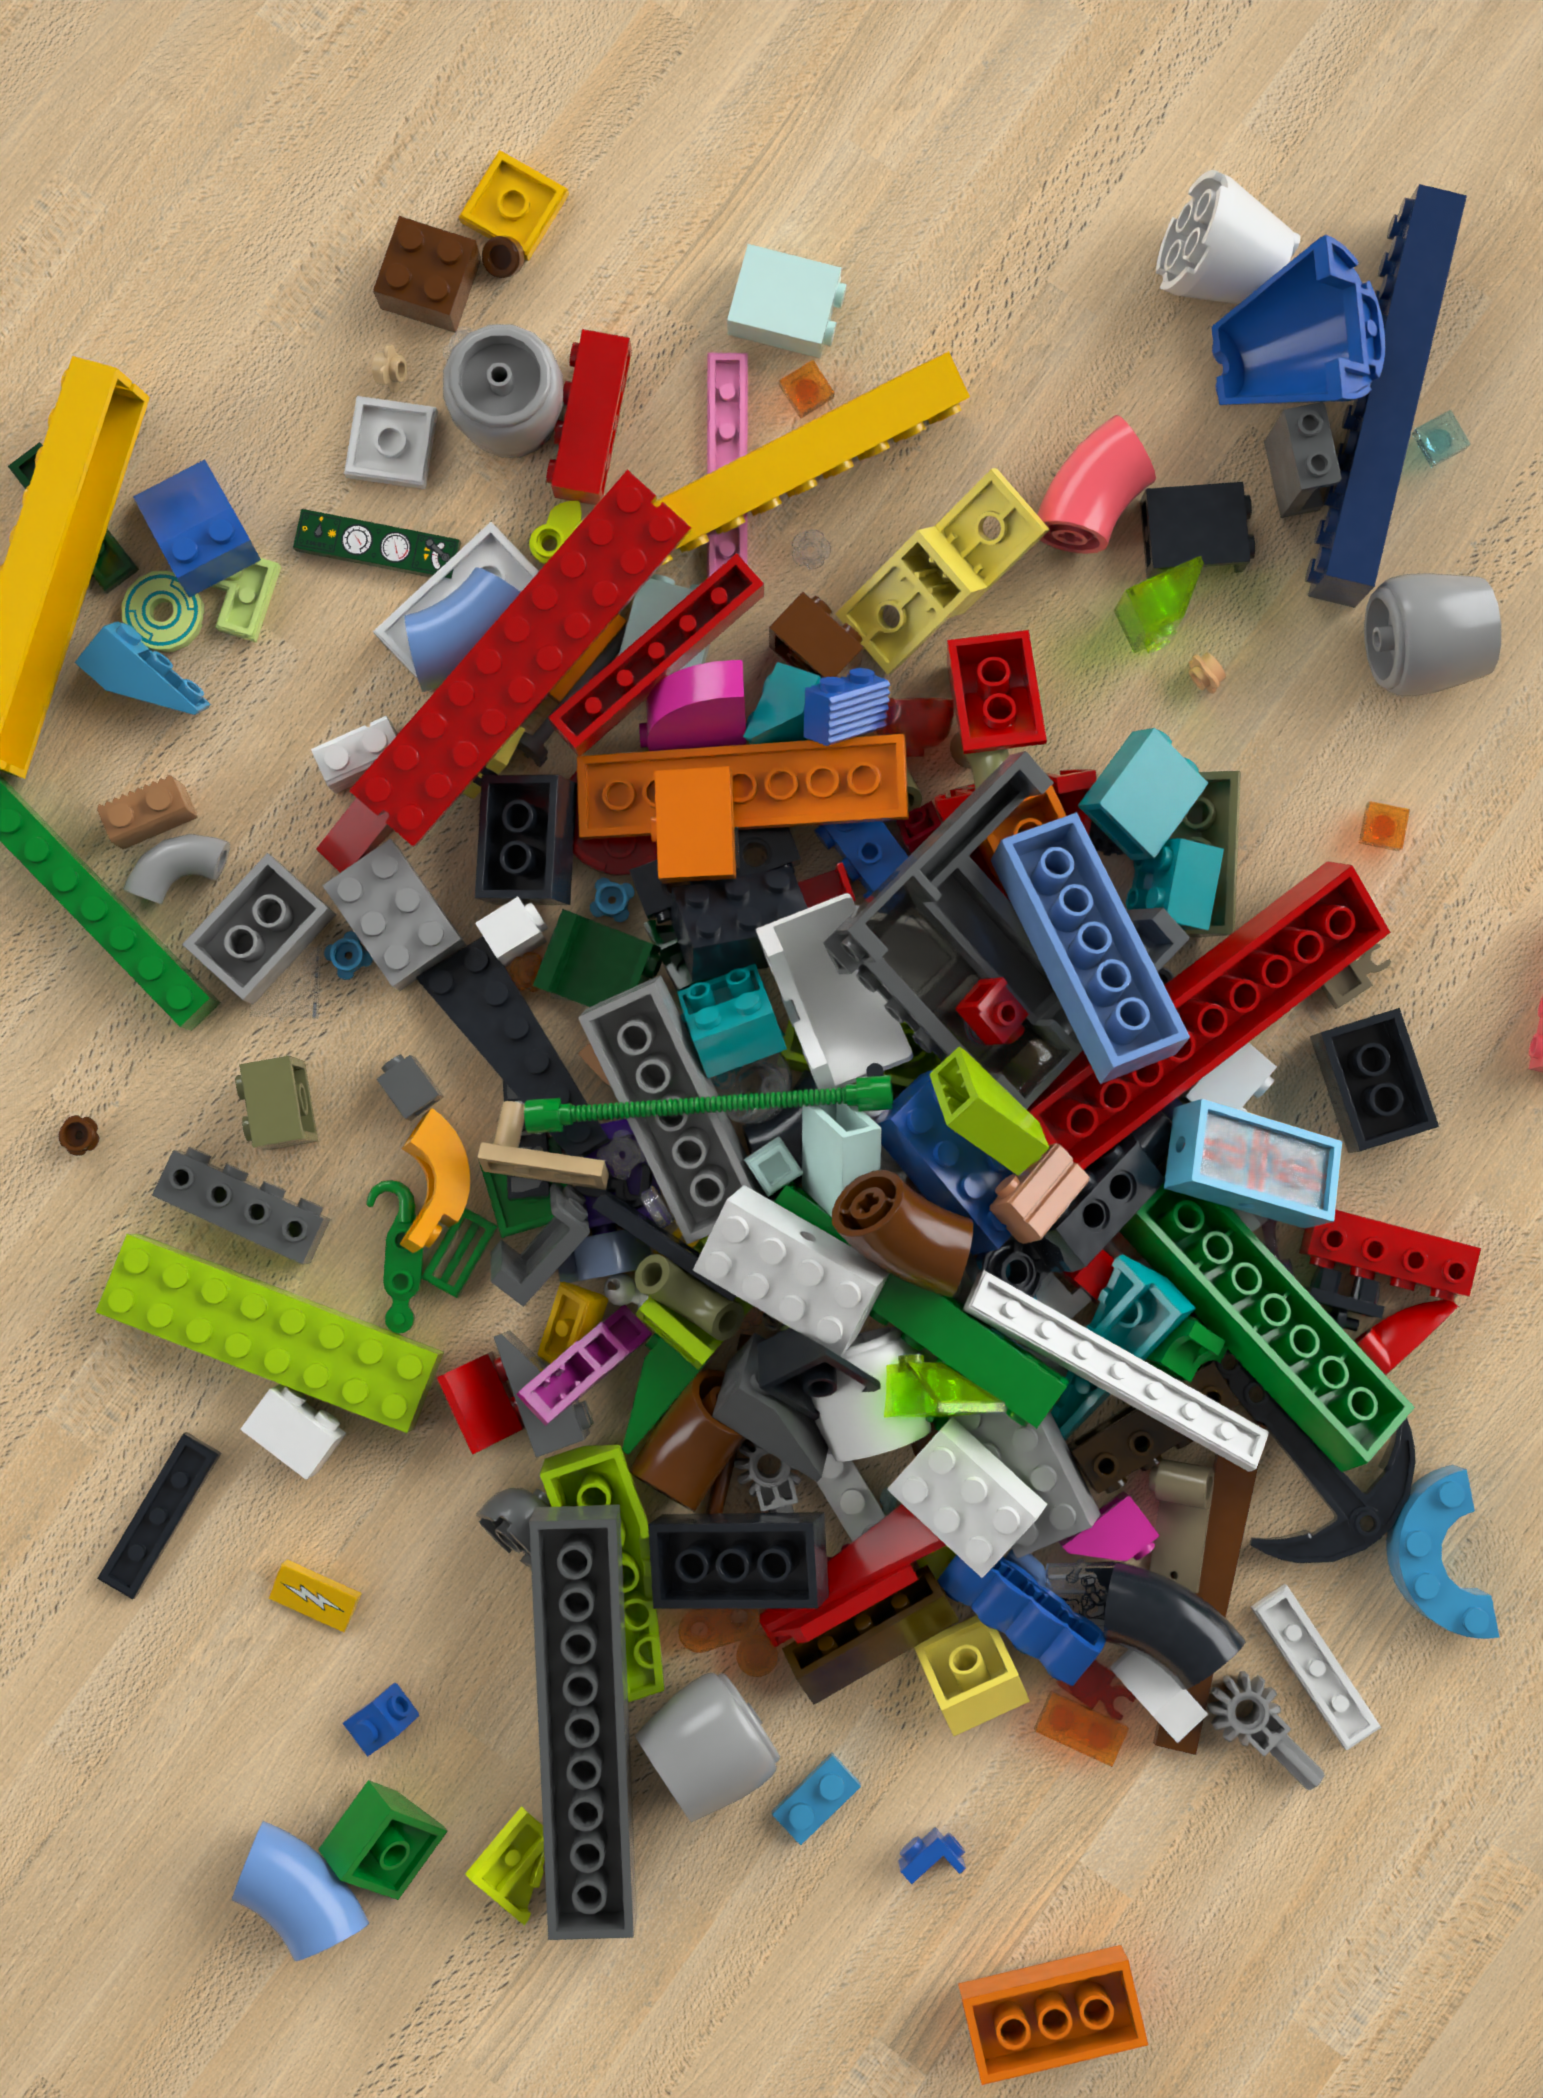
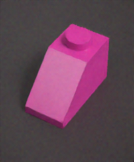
M1122 1491L1099 1509L1101 1514L1091 1528L1058 1541L1063 1549L1070 1554L1127 1562L1132 1557L1135 1560H1139L1150 1553L1155 1547L1153 1541L1160 1535L1132 1498Z

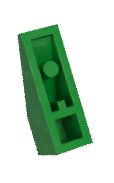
M656 1333L645 1344L651 1351L644 1358L622 1450L627 1455L630 1454L708 1362L707 1360L697 1370Z

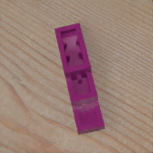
M623 1305L603 1323L600 1322L580 1341L577 1340L516 1395L547 1426L649 1339L652 1333L626 1305Z

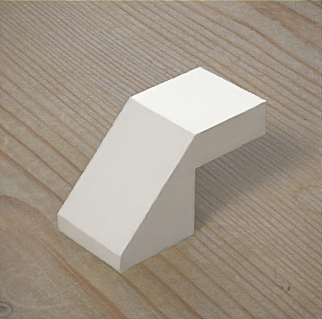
M1128 1649L1109 1667L1177 1743L1208 1715L1186 1689L1182 1690L1175 1680L1161 1667L1131 1649Z

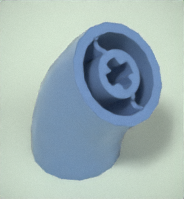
M475 567L469 577L445 599L424 610L405 615L409 647L422 692L436 689L443 683L521 593L518 589L493 573Z
M265 1821L262 1822L231 1901L247 1907L269 1923L287 1946L294 1961H300L320 1953L351 1937L369 1924L358 1899L347 1883L340 1881L327 1861L319 1853L289 1832Z

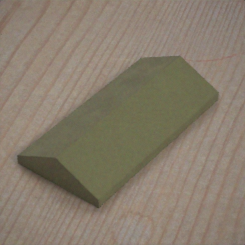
M1198 772L1208 782V785L1169 839H1186L1223 848L1224 852L1209 930L1183 929V931L1189 937L1227 936L1235 932L1241 772Z

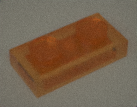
M1050 1690L1034 1730L1041 1735L1113 1767L1129 1727L1120 1721Z

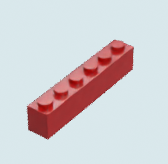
M736 553L548 717L552 728L578 757L582 756L644 702L658 682L683 668L764 597V583Z

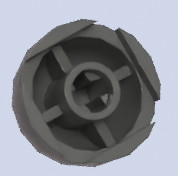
M508 1488L491 1497L476 1513V1516L482 1518L479 1521L481 1526L508 1553L514 1550L525 1554L520 1562L531 1568L529 1521L535 1507H551L547 1494L540 1489H536L534 1493H531L524 1488Z

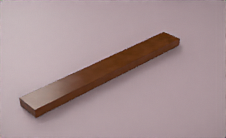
M1254 1423L1265 1430L1267 1429L1265 1425ZM1215 1454L1213 1463V1493L1199 1591L1195 1594L1210 1603L1226 1618L1258 1466L1256 1470L1248 1472L1224 1457ZM1213 1674L1197 1685L1186 1689L1205 1711ZM1204 1719L1178 1743L1157 1721L1153 1743L1155 1746L1196 1755Z

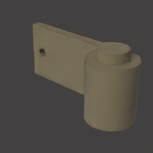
M1162 1459L1159 1466H1154L1151 1469L1149 1476V1490L1155 1491V1499L1159 1501L1155 1530L1160 1535L1153 1542L1155 1547L1152 1550L1150 1571L1166 1576L1190 1589L1192 1592L1198 1593L1213 1493L1214 1469L1212 1467Z

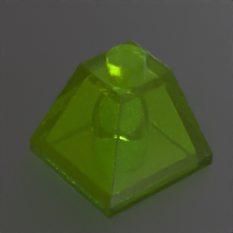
M924 1355L898 1356V1364L886 1365L884 1418L957 1417L1006 1412L1003 1401L943 1363L924 1362Z

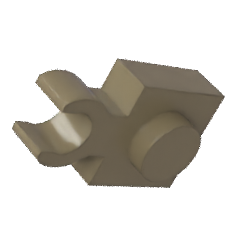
M1375 944L1362 954L1359 960L1353 961L1321 986V989L1335 1009L1373 986L1366 976L1367 974L1380 972L1391 964L1390 959L1380 965H1376L1371 961V953L1380 948V944Z

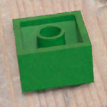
M368 1780L318 1850L340 1881L399 1900L448 1830L398 1791Z

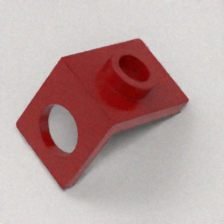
M843 862L837 863L835 870L798 882L808 908L843 894H850L854 904L856 902Z

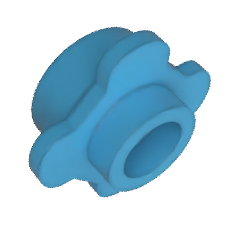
M608 878L597 880L595 883V889L597 890L595 901L590 904L592 915L595 917L603 915L613 917L619 923L626 921L629 917V911L627 910L629 899L635 894L632 885L629 883L620 885L610 882ZM609 897H615L616 902L610 904L608 902Z
M353 931L346 932L342 939L337 940L333 945H328L324 950L325 958L328 961H332L333 965L338 969V977L343 980L352 979L354 972L361 967H369L373 962V958L363 948L360 939ZM347 952L352 953V958L349 960L345 958Z

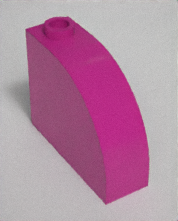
M742 660L715 661L694 665L674 672L658 682L647 697V723H639L640 747H648L649 751L747 745V740L743 737L746 731Z

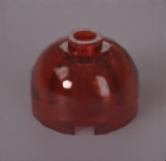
M889 698L890 702L887 703L889 710L885 712L887 718L884 720L886 726L876 730L878 736L904 734L906 757H924L925 749L939 746L949 735L954 718V699Z

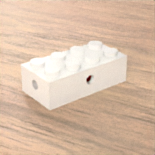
M745 1185L726 1200L693 1271L839 1356H842L856 1340L890 1274L867 1260L851 1246Z

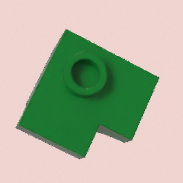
M1189 1315L1146 1358L1145 1362L1173 1378L1191 1382L1197 1369L1203 1363L1211 1360L1221 1363L1228 1348L1224 1346L1225 1340L1202 1326L1199 1320Z

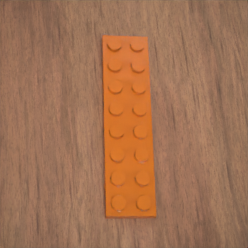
M904 734L854 737L829 746L813 740L577 756L579 838L582 840L651 836V817H656L654 770L729 766L732 770L734 830L909 819Z

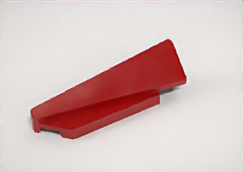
M901 1504L827 1562L829 1597L819 1608L767 1609L759 1615L760 1624L774 1647H778L791 1638H794L797 1643L808 1642L919 1580L912 1562L946 1546V1544Z

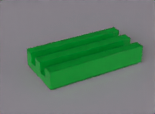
M465 1207L458 1223L449 1227L421 1279L453 1297L459 1298L498 1229V1225ZM467 1218L472 1223L439 1279L434 1274ZM479 1227L485 1228L484 1234L455 1285L448 1284Z

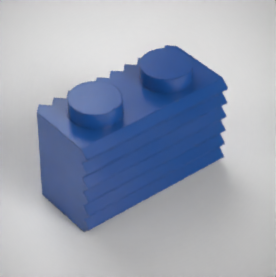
M855 668L850 670L847 677H824L820 679V684H817V686L805 687L803 737L829 746L887 727L889 725L886 720L889 717L887 714L889 710L887 703L890 702L888 687L891 684L888 680L875 676L873 670Z

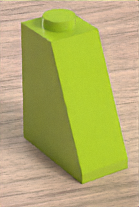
M960 1046L929 1074L946 1125L1019 1176L1031 1164L1036 1163L1049 1149L1040 1123Z

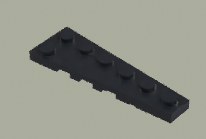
M483 936L416 977L419 983L524 1105L526 1100L561 1098L562 1104L571 1103L581 1107L582 1105H588L506 967L496 958ZM598 1120L576 1121L572 1125H563L562 1132H549L567 1155L585 1157L610 1142Z

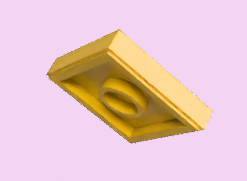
M499 150L460 213L459 220L460 223L488 239L502 235L513 237L522 246L524 259L529 261L568 198L569 191L566 187Z

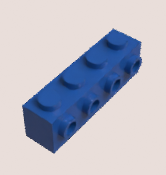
M882 821L818 825V828L814 830L819 840L828 850L834 846L843 858L840 862H843L847 877L852 882L858 879L867 890V893L863 895L867 904L896 877L894 871L908 858V855ZM901 888L879 909L880 911H885L899 897Z

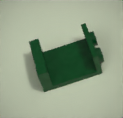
M562 909L533 986L591 1007L648 981L649 978H655L662 964V956L659 955L661 947Z

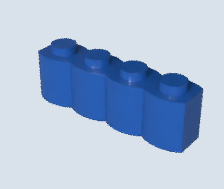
M956 1554L937 1580L949 1598L970 1606L984 1625L1005 1633L1019 1652L1039 1659L1051 1677L1073 1686L1100 1654L1107 1641L1104 1639V1632L1096 1624L1083 1615L1073 1612L1062 1598L1049 1589L1039 1586L1037 1581L1027 1571L1017 1564L1006 1560L1003 1556L981 1578Z

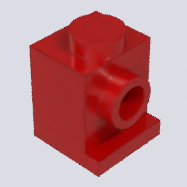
M1003 977L980 979L955 1008L985 1045L1011 1044L1025 1031V1027L1021 1023L1029 1014L1007 989L1006 985L1008 982Z

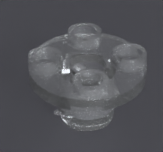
M781 1052L710 1078L717 1094L721 1098L723 1095H726V1097L731 1095L733 1097L734 1094L737 1096L739 1094L743 1096L748 1094L749 1096L750 1093H753V1095L759 1093L760 1095V1093L766 1094V1092H769L771 1094V1092H775L776 1094L778 1091L782 1094L783 1091L787 1093L792 1089L791 1069ZM783 1106L780 1109L778 1107L776 1109L772 1107L767 1109L765 1107L764 1110L761 1108L759 1110H756V1108L750 1110L749 1108L748 1111L745 1109L740 1111L738 1109L736 1112L733 1109L732 1112L727 1110L726 1113L731 1120L742 1124L756 1125L774 1118L783 1109Z

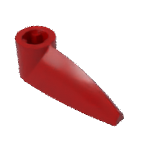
M1446 1300L1417 1304L1387 1317L1372 1328L1364 1331L1353 1341L1387 1375L1459 1306L1455 1302Z

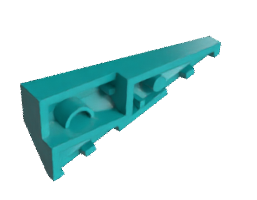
M1122 1254L1117 1256L1112 1264L1114 1269L1107 1286L1101 1290L1098 1298L1100 1303L1092 1322L1086 1328L1145 1361L1196 1308L1167 1277ZM1069 1370L1065 1377L1069 1380L1067 1388L1061 1394L1059 1401L1054 1404L1051 1411L1065 1441L1111 1395Z

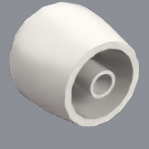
M884 1327L859 1333L856 1340L841 1356L879 1380L881 1389L875 1392H862L865 1388L864 1385L836 1369L837 1391L827 1397H811L815 1408L820 1412V1418L815 1420L835 1461H851L879 1455L911 1444L931 1432V1424L925 1418L927 1389L918 1350L911 1347L900 1337L903 1332L897 1327Z

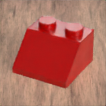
M493 1351L437 1377L472 1455L525 1428L515 1397L512 1395L506 1382L508 1377L501 1357L495 1358Z

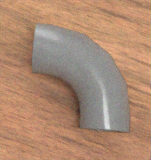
M187 834L165 839L140 857L128 876L123 890L162 904L170 886L180 877L193 874L217 880L227 862L230 843L219 838L197 834Z

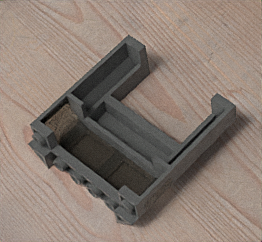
M1026 751L1009 755L823 942L838 973L852 974L857 969L859 972L856 974V977L860 983L873 993L877 990L887 1001L884 1005L887 1012L898 1022L903 1023L905 1021L915 1032L912 1038L927 1053L933 1051L943 1062L960 1046L1025 1109L1083 1051L1011 902L969 856L1026 797L1042 795L1054 783ZM1164 908L1131 909L1127 911L1157 972L1190 939ZM1003 977L1008 982L1006 985L1007 989L1029 1014L1021 1023L1025 1027V1031L1011 1044L985 1045L982 1040L972 1037L968 1030V1024L955 1008L980 979ZM971 1029V1032H972L976 1037H978L977 1034Z

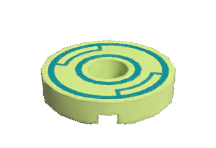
M152 571L139 577L127 589L122 601L123 623L133 627L141 635V642L152 651H162L163 653L175 652L188 646L199 635L203 625L204 603L200 594L197 593L189 598L175 574L171 571ZM163 602L171 603L173 605L172 617L165 622L156 621L153 616L155 607Z

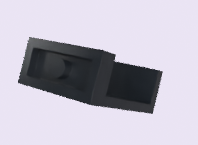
M1243 482L1147 488L1142 495L1140 509L1147 579L1163 578L1168 569L1234 565V572L1239 573L1245 570L1250 563V559H1254L1255 538L1253 534H1248L1247 519H1250L1252 514V502L1250 495H1244Z

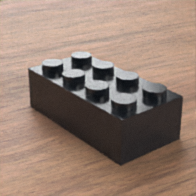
M824 1512L662 1514L648 1524L653 1609L819 1608L829 1597Z

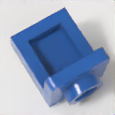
M393 1683L379 1696L346 1719L343 1725L368 1757L404 1731L419 1717V1712L399 1685Z
M934 1827L922 1839L917 1836L903 1847L900 1852L902 1858L898 1860L900 1872L913 1884L944 1856L953 1868L961 1874L966 1869L964 1860L961 1857L965 1850L950 1832L943 1836Z

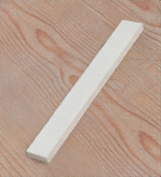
M985 1270L978 1273L963 1311L1248 1472L1256 1470L1269 1434L1268 1431Z

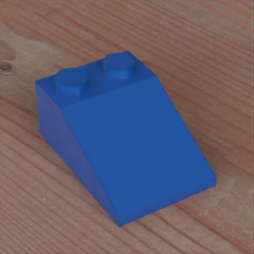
M205 459L133 496L166 560L189 598L261 560Z

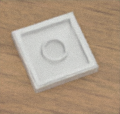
M357 396L344 471L346 478L426 489L438 415L437 408Z

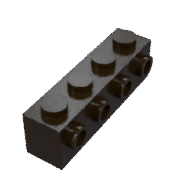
M1212 1361L1203 1363L1197 1369L1191 1382L1177 1379L1229 1410L1240 1405ZM1129 1405L1076 1438L1067 1446L1090 1486L1098 1494L1104 1490L1109 1494L1124 1486L1128 1481L1126 1476L1139 1468L1141 1471L1153 1468L1162 1461L1161 1454L1174 1446L1176 1449H1181L1192 1443L1193 1440Z
M928 1564L916 1571L919 1580L808 1642L797 1643L794 1641L782 1648L796 1680L813 1705L959 1621Z

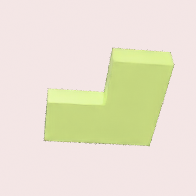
M260 558L261 560L211 586L227 592L215 626L218 631L257 642L281 570L279 563Z

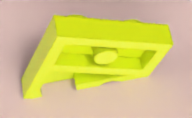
M521 1806L465 1873L475 1885L524 1926L529 1921L531 1915L527 1908L534 1887L539 1888L544 1873L543 1825Z

